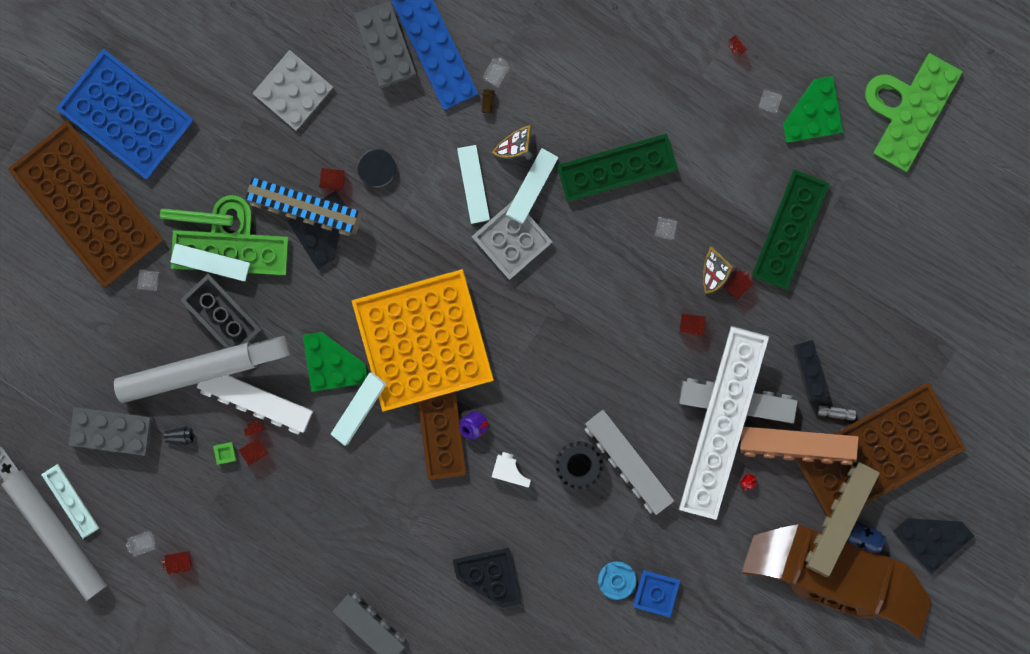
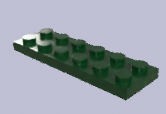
M667 133L556 165L567 202L678 170Z
M795 169L793 170L751 274L752 277L781 289H788L830 183Z

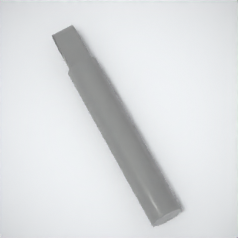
M285 336L254 344L248 342L115 378L114 390L119 402L126 403L256 368L258 364L280 359L291 354Z
M0 446V478L3 481L1 486L84 599L88 601L108 585L25 472L17 469ZM3 464L5 467H11L9 470V474L7 472H1L3 470Z

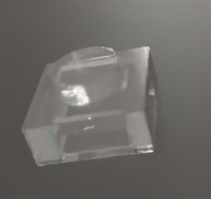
M763 90L758 109L777 114L782 95Z
M659 217L654 236L673 241L678 222Z
M139 270L137 289L157 291L159 272Z

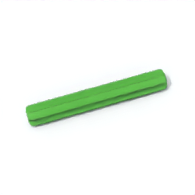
M172 209L160 210V218L167 220L232 226L234 219L231 215Z

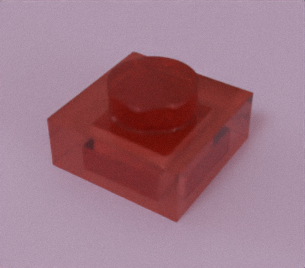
M736 35L729 39L728 43L730 45L728 48L734 55L738 54L740 57L747 51Z
M258 421L247 424L248 428L244 429L247 437L266 429L264 423L259 424Z

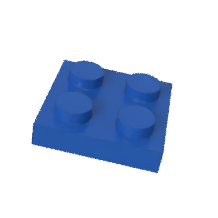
M643 570L633 607L670 617L680 580Z

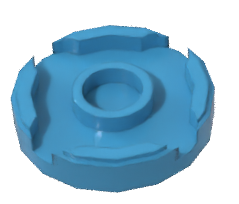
M614 561L602 568L599 573L598 583L600 590L605 596L610 599L620 600L632 594L636 587V576L629 565L624 562Z

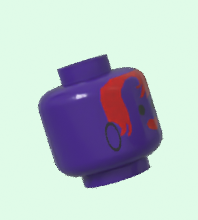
M477 411L469 413L460 421L461 434L472 440L477 439L488 430L486 416Z

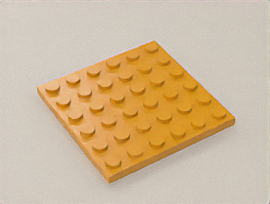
M463 269L351 300L371 372L387 383L378 397L382 412L494 381Z

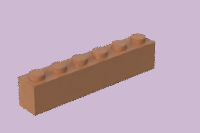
M743 427L740 451L744 453V456L755 457L756 454H761L764 458L783 456L785 460H794V457L802 458V461L813 462L814 459H819L822 463L841 461L843 465H852V462H857L858 436Z

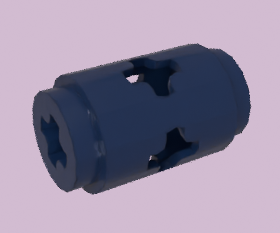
M856 521L846 542L868 552L879 554L885 543L886 536L882 535V532Z

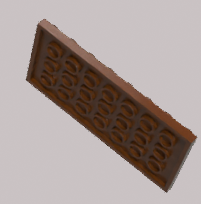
M69 121L62 124L8 168L10 173L104 288L164 241L163 237Z
M929 382L920 385L834 433L835 435L858 436L857 462H852V465L855 466L860 462L880 472L864 505L966 449ZM794 457L824 512L830 517L833 512L830 508L834 500L839 499L841 495L839 492L843 482L847 483L850 477L847 474L852 465H843L841 461L822 463L819 459H814L813 462L802 461V458Z

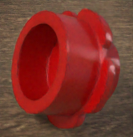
M747 473L739 485L743 487L744 491L747 488L751 490L757 483L755 480L756 476Z

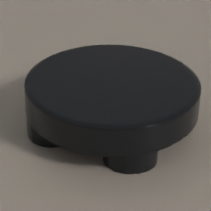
M373 149L361 156L357 170L360 179L366 185L382 188L393 180L396 173V164L388 152L381 149Z

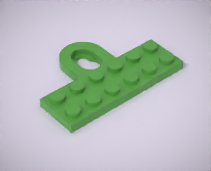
M928 53L910 86L891 75L884 74L874 77L865 89L866 103L872 110L891 121L873 154L907 172L963 71ZM881 89L898 91L901 95L900 105L895 108L886 106L878 96Z
M234 195L225 196L213 208V214L226 215L229 209L237 211V217L241 225L235 233H227L223 229V225L212 224L211 232L173 230L172 254L175 244L249 262L248 273L287 274L289 237L250 235L251 208L241 197ZM171 263V269L199 270Z

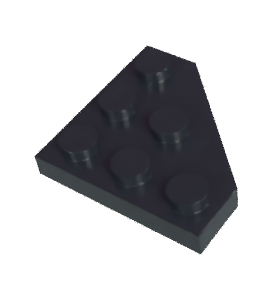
M336 190L323 198V200L346 207ZM297 217L296 220L291 218L287 222L318 270L335 260L340 238L339 229L332 228V231L321 228L320 223L315 222L314 225L303 222L304 218Z
M906 518L893 530L930 574H933L974 537L973 533L962 521Z
M509 547L453 559L456 579L490 599L501 608L521 604Z

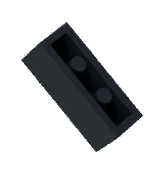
M809 340L792 345L808 401L829 396L814 341Z

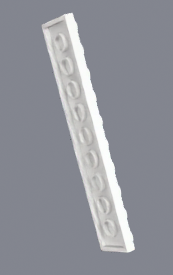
M731 326L679 510L717 519L769 336Z

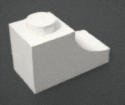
M503 452L502 455L498 454L492 477L529 488L531 479L524 477L518 471L516 459H513L514 455Z

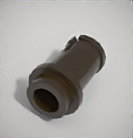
M483 89V93H481L483 95L481 112L493 113L494 96H496L495 90Z

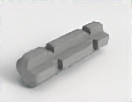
M819 406L818 415L838 419L846 418V420L854 421L856 411Z

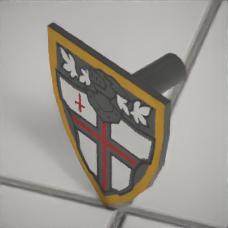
M531 125L525 126L507 136L497 145L492 154L504 159L524 155L527 160H530L533 157V154L529 151Z
M712 246L709 248L703 268L705 294L720 289L728 280L731 272L736 270V265L727 261Z

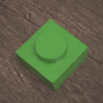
M233 442L213 446L217 465L237 461Z

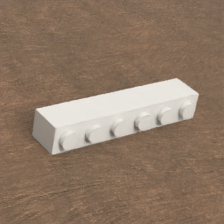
M229 375L200 382L197 386L198 389H201L200 393L211 397L213 394L219 397L218 401L228 405L229 402L236 404L235 408L244 412L247 409L254 412L253 416L263 420L264 417L272 419V424L279 427L284 424L289 427V431L296 434L305 432L313 413L308 408Z

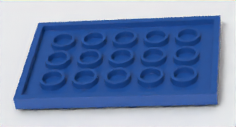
M104 48L56 108L146 180H148L194 121V119Z

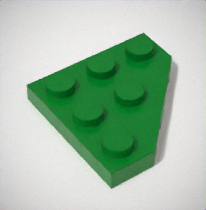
M833 76L814 79L782 124L786 143L843 133Z
M323 332L303 335L311 392L363 384L368 376L364 362Z

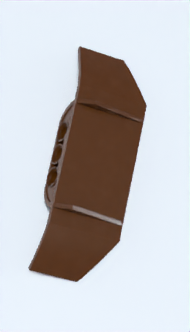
M797 524L753 536L742 574L768 577L789 583L793 591L803 598L857 618L881 617L897 624L916 638H921L932 601L907 564L875 552H868L846 542L830 576L824 577L807 568L808 562L805 561L809 551L813 552L816 546L813 543L818 533L822 534L821 532Z

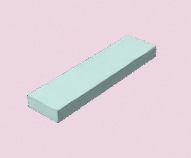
M473 145L457 148L471 224L490 221L477 147Z
M541 148L506 213L508 217L523 224L558 159L557 156Z
M175 244L171 263L245 282L250 266L249 262Z
M373 372L369 373L331 435L343 445H348L387 383Z
M59 464L41 474L82 539L100 528Z

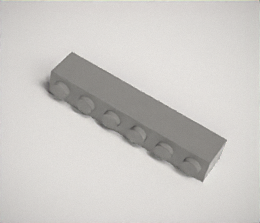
M687 378V382L682 381L679 404L708 408L715 382L706 381V385L698 384L699 380ZM754 389L747 412L748 416L794 423L797 400H793V396L782 394L781 398L774 397L773 392L763 391V395L756 394V389Z
M601 410L585 423L587 427L584 430L591 438L595 436L599 441L596 444L602 453L606 451L610 455L609 462L614 468L617 466L622 471L620 476L626 483L631 482L634 486L632 491L638 499L642 496L646 502L644 506L650 514L654 512L657 515L674 502L670 494L604 410Z

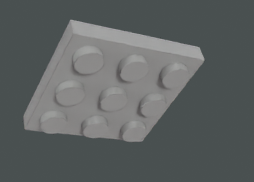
M289 50L252 94L297 131L334 87Z
M512 202L472 236L509 280L552 243L550 238L529 214L523 224L506 215Z

